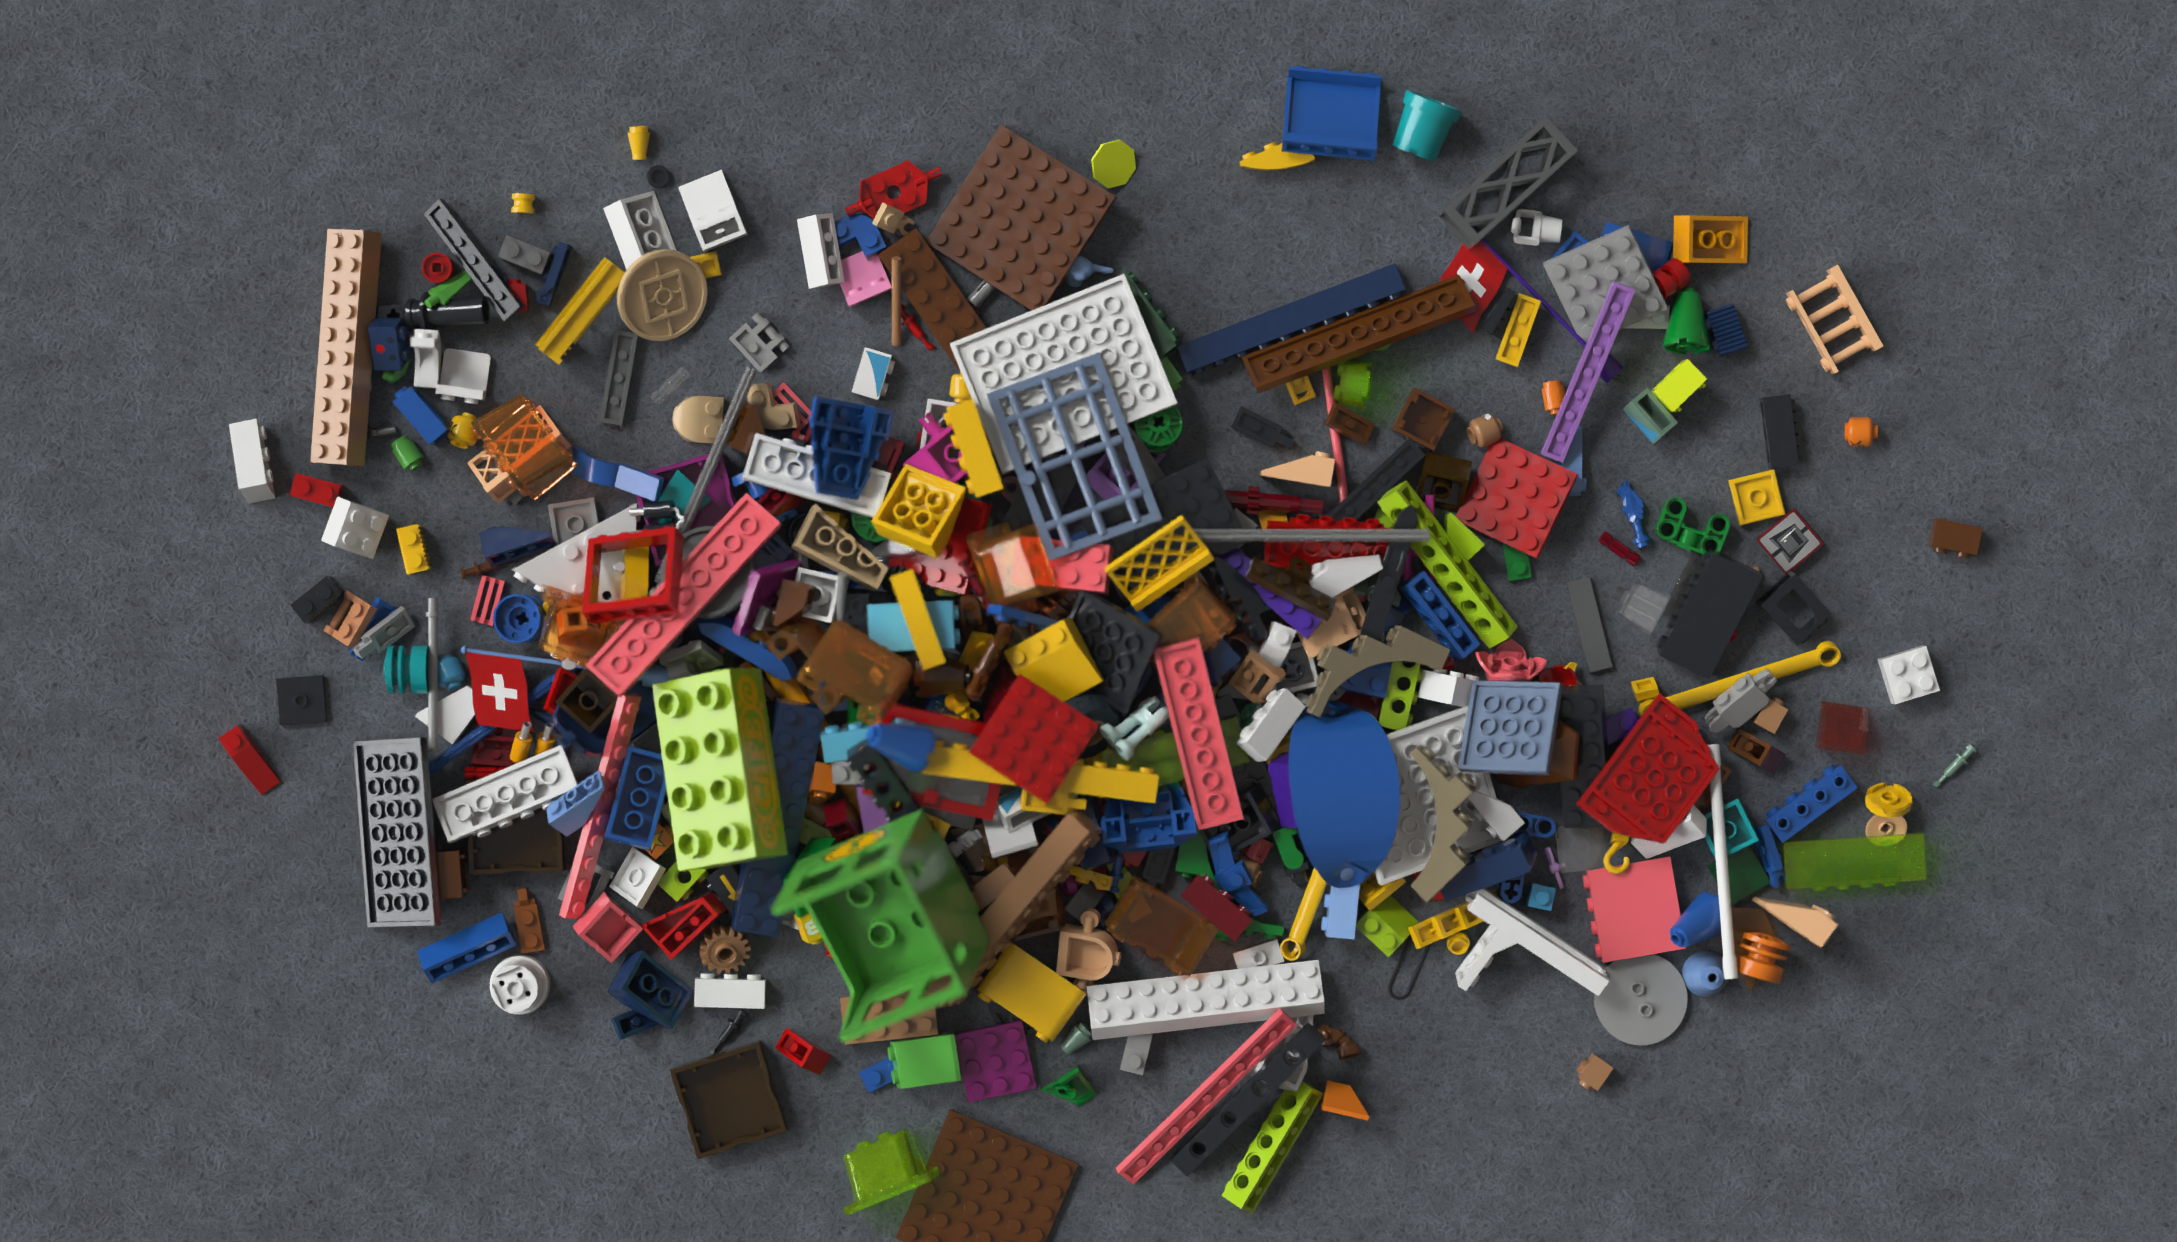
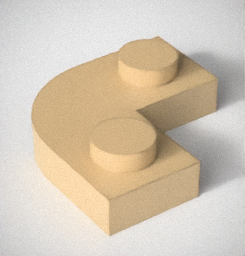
M770 383L752 384V387H749L751 390H749L750 392L747 395L748 402L756 406L764 428L779 430L796 428L801 425L796 403L774 404Z

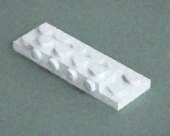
M755 433L742 477L743 480L874 518L883 503L891 473L871 467L869 471L870 476L858 500L818 494L815 487L812 446L806 445L804 448L796 445L797 442L790 439H783L781 441Z
M560 745L436 797L432 801L449 843H453L469 835H477L479 838L487 836L491 833L490 829L496 826L505 828L512 825V820L515 818L527 819L534 815V810L541 807L543 810H546V807L577 786L578 783L566 752Z

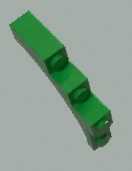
M1196 827L1197 835L1179 845L1175 871H1179V876L1193 878V874L1201 876L1206 874L1216 882L1208 861L1206 843ZM1217 882L1213 885L1218 891L1222 890ZM1252 918L1250 924L1241 934L1254 935V932L1264 933L1263 937L1277 939V935L1283 936L1284 926L1260 922ZM1213 924L1211 933L1216 934V939L1229 941L1230 937Z

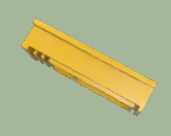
M604 257L536 342L535 345L539 347L538 349L559 365L563 361L561 356L567 355L565 351L572 349L570 345L572 343L576 344L618 291L619 283L625 272Z

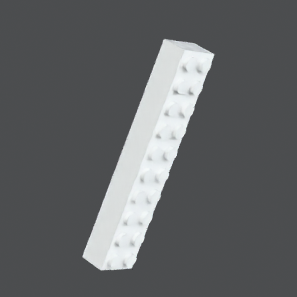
M1319 960L1087 986L1093 1040L1265 1021L1279 1008L1290 1017L1325 1014Z

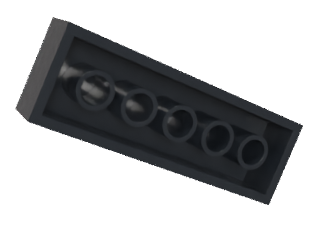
M1603 685L1563 686L1558 719L1579 733L1576 779L1560 782L1564 828L1604 827L1576 805L1609 760Z

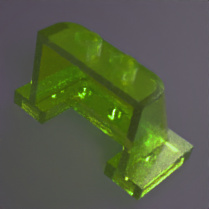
M908 1127L893 1134L890 1131L883 1132L877 1135L878 1140L871 1143L868 1139L855 1144L857 1149L843 1154L855 1200L843 1207L846 1216L928 1183L940 1175L937 1166L928 1170L925 1169Z

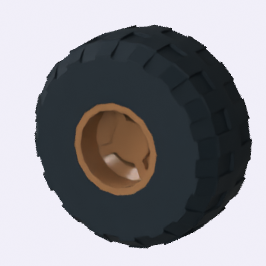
M1086 690L1064 701L1099 725L1078 759L1094 757L1106 750L1109 743L1105 740L1099 728L1107 723L1113 727L1120 724L1118 710L1113 708L1101 695L1090 690Z

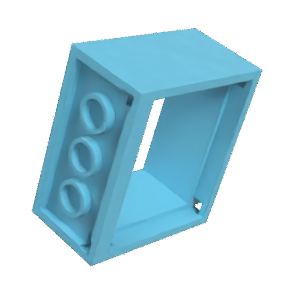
M954 600L925 602L941 649L956 648V643L961 642L960 628L955 626V620L960 619L959 605H955ZM899 603L867 605L869 652L916 650Z

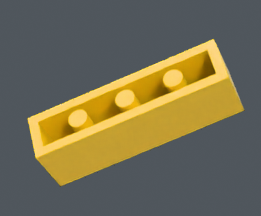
M970 399L946 407L947 413L943 415L947 427H953L955 435L951 436L954 448H960L962 457L958 458L962 472H968L970 480H967L966 484L969 493H975V496L979 497L1003 489L974 400Z

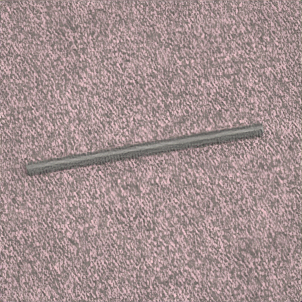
M748 367L745 373H743L745 376H742L741 384H739L738 389H736L737 392L734 394L733 403L729 405L730 408L728 410L730 411H727L726 419H723L722 427L719 429L718 438L714 440L715 443L713 445L715 446H712L711 454H708L707 462L704 464V470H701L703 473L699 475L700 478L698 480L700 481H697L696 489L692 491L693 494H691L692 497L689 499V505H686L688 508L685 507L686 510L683 513L685 515L684 523H681L679 527V532L682 535L690 530L689 527H692L693 519H695L694 516H696V511H698L697 508H700L701 500H703L705 495L704 492H707L708 484H710L709 481L712 479L711 476H714L712 473H715L716 465L720 462L719 457H722L723 449H725L728 443L726 441H729L727 438H730L731 430L736 425L734 422H737L738 414L742 411L743 407L741 406H744L742 403H745L746 395L751 390L749 387H752L753 379L758 374L757 370ZM660 569V572H657L659 575H656L658 578L655 577L656 580H654L656 583L662 582Z
M1193 529L1203 542L1204 540L1205 542L1207 540L1208 542L1210 540L1211 542L1213 540L1214 542L1216 540L1217 542L1219 540L1220 542L1222 540L1223 542L1225 540L1226 542L1228 540L1229 542L1231 540L1232 542L1233 540L1235 542L1236 540L1238 542L1239 540L1241 542L1242 540L1244 542L1245 540L1247 542L1248 540L1249 542L1251 540L1252 542L1254 540L1255 542L1257 540L1258 542L1260 540L1261 542L1263 540L1264 542L1266 540L1267 542L1269 540L1270 542L1272 540L1273 542L1275 540L1276 542L1278 540L1279 542L1281 540L1282 542L1283 540L1285 542L1286 540L1288 542L1289 540L1291 542L1292 540L1294 542L1295 540L1297 542L1298 540L1300 542L1301 540L1302 542L1304 540L1305 542L1307 540L1308 542L1310 540L1311 542L1313 540L1314 542L1316 540L1317 542L1319 540L1320 542L1322 540L1323 542L1325 540L1326 542L1328 540L1329 542L1331 540L1332 542L1333 540L1335 542L1336 540L1338 542L1339 540L1341 542L1342 540L1344 542L1345 540L1347 542L1348 540L1350 542L1351 540L1353 542L1354 540L1355 542L1357 540L1358 542L1360 540L1361 542L1363 540L1364 542L1366 540L1367 542L1369 540L1370 542L1372 540L1373 542L1375 540L1376 542L1378 540L1379 542L1381 540L1382 542L1383 540L1385 542L1386 540L1388 542L1389 540L1391 542L1392 540L1394 542L1395 540L1397 542L1398 540L1400 542L1401 540L1403 542L1404 540L1405 542L1407 540L1408 542L1410 540L1411 542L1413 540L1414 542L1416 540L1417 542L1419 540L1420 542L1422 540L1423 542L1429 540V529H1208V531L1207 529L1205 531L1204 529Z

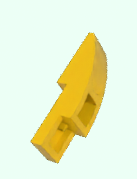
M1275 141L1264 146L1265 151L1256 154L1255 151L1243 155V160L1239 164L1241 168L1251 170L1277 171L1315 161V157L1310 154L1281 152L1282 143L1277 145Z

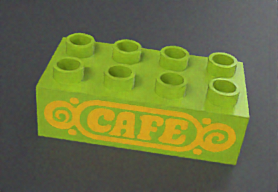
M761 668L724 669L652 684L678 870L713 869L788 855Z

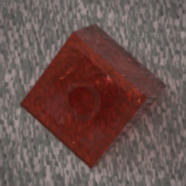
M1822 701L1815 747L1865 755L1868 737V708Z

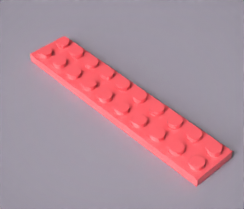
M746 493L683 560L679 613L628 619L585 666L621 698L782 526L781 523ZM665 581L651 596L664 594Z

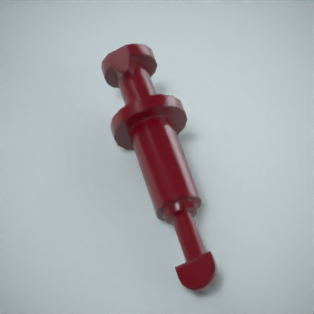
M966 558L958 563V566H962L966 573V576L963 578L964 580H969L976 594L981 596L986 604L984 605L985 609L988 610V606L991 603L986 598L985 589L976 575L978 571H972L968 564L969 560Z

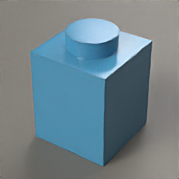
M1530 882L1526 905L1551 911L1556 888Z

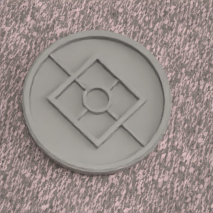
M1656 954L1612 961L1605 967L1609 983L1599 996L1594 994V1006L1599 1021L1612 1036L1632 1045H1650L1664 1040L1678 1028L1686 1013L1687 989L1681 974L1669 961Z

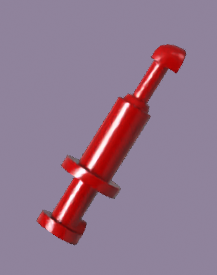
M901 304V318L904 320L901 323L902 326L906 324L914 336L922 340L927 350H933V343L929 344L924 338V332L913 320L914 315L909 316L904 310V305Z

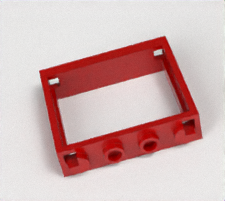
M666 526L662 529H643L640 532H622L618 535H600L596 538L588 539L582 614L591 624L679 613L684 537L676 527ZM668 544L664 594L597 603L602 553Z

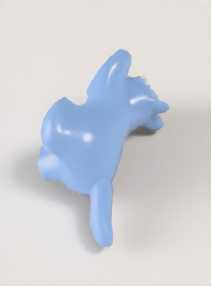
M1079 256L1064 280L1072 287H1080L1083 281L1090 278L1094 272L1109 274L1113 273L1114 269L1092 264L1088 259Z

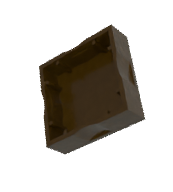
M467 780L466 785L477 780ZM542 807L534 810V815L527 819L518 817L513 819V824L508 827L499 828V826L490 829L491 833L487 836L479 838L477 835H469V874H501L522 871L529 873L563 872L565 870L564 834L549 824L547 811L543 810Z
M761 1040L670 1069L679 1102L686 1114L687 1128L697 1159L729 1150L738 1144L755 1142L787 1132L788 1127Z

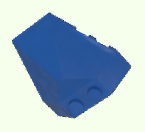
M814 396L810 416L816 493L853 500L859 499L870 476L869 471L874 461L878 460L880 456L879 451L884 441H887L891 434L895 411Z
M1164 752L1133 755L1128 761L1122 757H1117L1116 765H1130V770L1139 771L1140 767L1154 769L1153 773L1159 775L1156 802L1149 803L1107 797L1104 815L1101 820L1103 845L1132 853L1175 848L1197 835L1193 808L1190 806L1185 792L1181 788Z

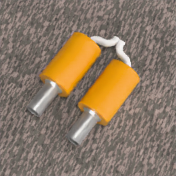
M525 721L522 730L515 734L510 752V759L515 763L522 762L528 757L532 742V735L529 733L531 723ZM546 723L544 732L539 733L533 756L553 748L555 737L552 735L553 723Z

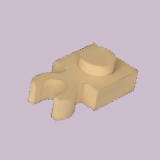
M882 203L872 223L893 234L897 230L906 236L908 232L904 230L905 224L910 223L914 225L915 222L908 216H904L905 213L901 210Z

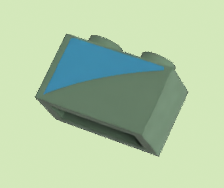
M1648 388L1642 391L1623 409L1652 444H1655L1678 423Z

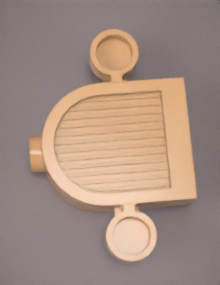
M1094 908L1086 909L1081 915L1080 921L1083 926L1066 923L1060 931L1056 973L1061 976L1076 978L1074 985L1084 993H1087V986H1094V980L1103 978L1109 973L1113 965L1119 966L1121 962V952H1118L1115 940L1107 932L1095 928L1100 922L1101 916Z

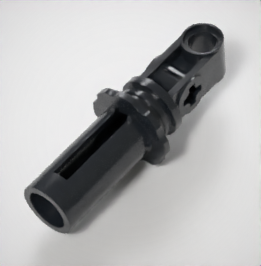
M424 292L420 300L408 299L406 304L376 305V318H394L395 314L400 313L403 326H408L411 332L415 331V329L435 330L436 327L484 325L488 324L490 319L489 302L485 296L451 299L446 305L437 303L433 307L428 308L425 300L431 296L428 292Z

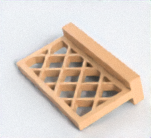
M539 405L467 464L482 483L485 491L499 504L571 447V445L546 411ZM542 415L541 424L533 425V421ZM553 430V432H551L548 436H546L543 439L545 431ZM524 431L522 439L514 440L518 432ZM531 431H538L536 439H529ZM513 445H520L518 454H510ZM527 445H534L533 448L525 453ZM506 446L504 454H496L498 448ZM483 460H488L485 469H477L476 466ZM494 460H502L500 468H492ZM508 460H516L506 468ZM490 474H498L488 483Z

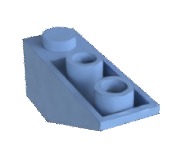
M600 770L546 807L549 824L565 836H569L585 825L602 795L605 787Z

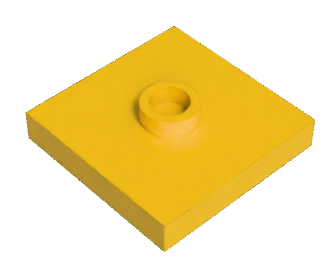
M1775 469L1728 480L1739 526L1785 515Z

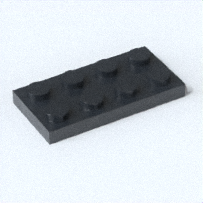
M1055 453L1041 460L1042 463H1045L1062 455ZM1072 463L1046 472L1060 511L1077 481ZM1032 464L1029 471L1035 474L1036 480L1031 487L1044 522L1053 520ZM1020 487L999 529L1016 538L1017 536L1040 538L1023 490Z

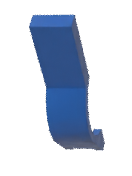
M572 446L571 451L573 455L567 469L579 477L593 483L616 487L652 501H659L664 478L623 463L599 460L588 455L585 449Z

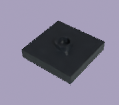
M324 675L276 679L279 725L327 722Z

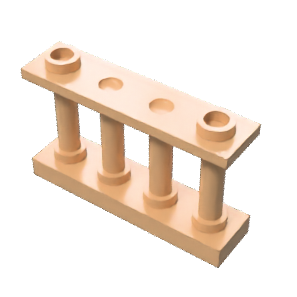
M1838 265L1827 270L1829 274L1826 276L1827 279L1797 296L1791 290L1786 293L1788 298L1785 299L1791 311L1796 310L1823 358L1820 360L1823 369L1826 372L1830 371L1831 374L1839 372L1836 364L1862 349L1870 348L1871 351H1876L1883 347L1882 342ZM1830 287L1837 288L1840 294L1837 300L1807 316L1801 305L1803 302ZM1842 307L1844 309L1848 308L1852 315L1849 317V320L1821 336L1818 335L1813 326L1815 322ZM1852 328L1860 329L1863 335L1860 337L1861 340L1830 357L1824 344Z

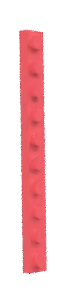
M624 694L621 698L618 696L599 766L605 789L587 822L583 825L559 914L564 918H580L585 909V903L609 821L621 770L633 732L634 722L639 710L641 696L636 694Z
M1279 1008L1116 1167L1118 1174L1134 1185L1297 1026L1296 1021Z

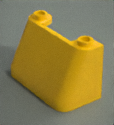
M1011 943L1006 951L1000 952L996 958V963L988 970L975 990L979 992L978 997L989 1004L990 1001L998 1003L1037 1031L1035 1036L1045 1043L1048 1040L1053 1042L1086 994Z

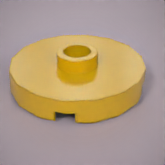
M1879 783L1867 790L1865 804L1872 813L1878 816L1897 818L1904 816L1910 811L1912 795L1899 784L1891 786L1887 785V783Z

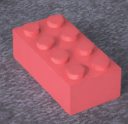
M1017 536L1012 583L1017 587L1078 593L1082 589L1092 591L1098 595L1109 596L1111 577L1104 568L1113 562L1114 549L1110 545L1094 544L1049 561L1040 538ZM1051 539L1054 549L1063 546L1061 540Z

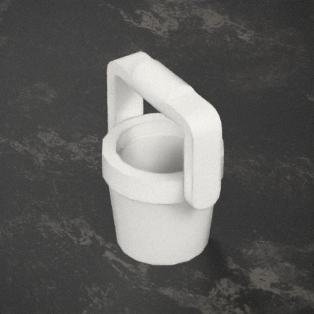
M1518 209L1515 218L1512 219L1511 232L1514 234L1513 241L1518 244L1535 246L1539 245L1540 242L1559 243L1562 219L1542 215L1540 211ZM1520 217L1534 218L1531 237L1519 236L1522 222Z

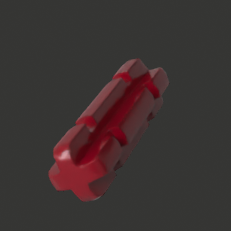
M1603 532L1598 539L1602 545L1608 546L1609 550L1622 559H1627L1626 562L1632 566L1639 562L1641 558L1639 554L1635 551L1631 552L1628 546L1616 538L1613 539V536L1608 532Z

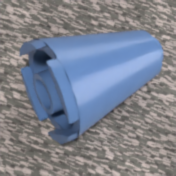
M1709 950L1696 952L1684 963L1682 969L1683 980L1688 990L1695 995L1701 997L1716 995L1725 987L1728 979H1724L1722 957L1715 952Z

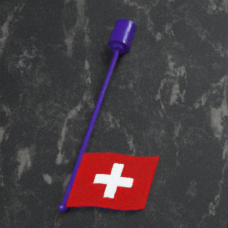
M1484 238L1469 250L1462 243L1459 252L1439 282L1460 275L1475 304L1476 312L1458 319L1473 334L1481 315L1498 292L1508 269L1585 348L1587 343L1577 335L1563 318ZM1609 353L1600 377L1608 383L1624 367Z

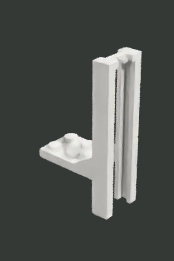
M1483 888L1465 896L1466 901L1470 903L1467 906L1468 910L1490 925L1455 972L1458 986L1463 990L1467 991L1469 986L1473 987L1477 983L1480 971L1483 967L1487 968L1490 965L1494 953L1517 943L1597 996L1600 995L1609 983L1605 967L1489 890Z

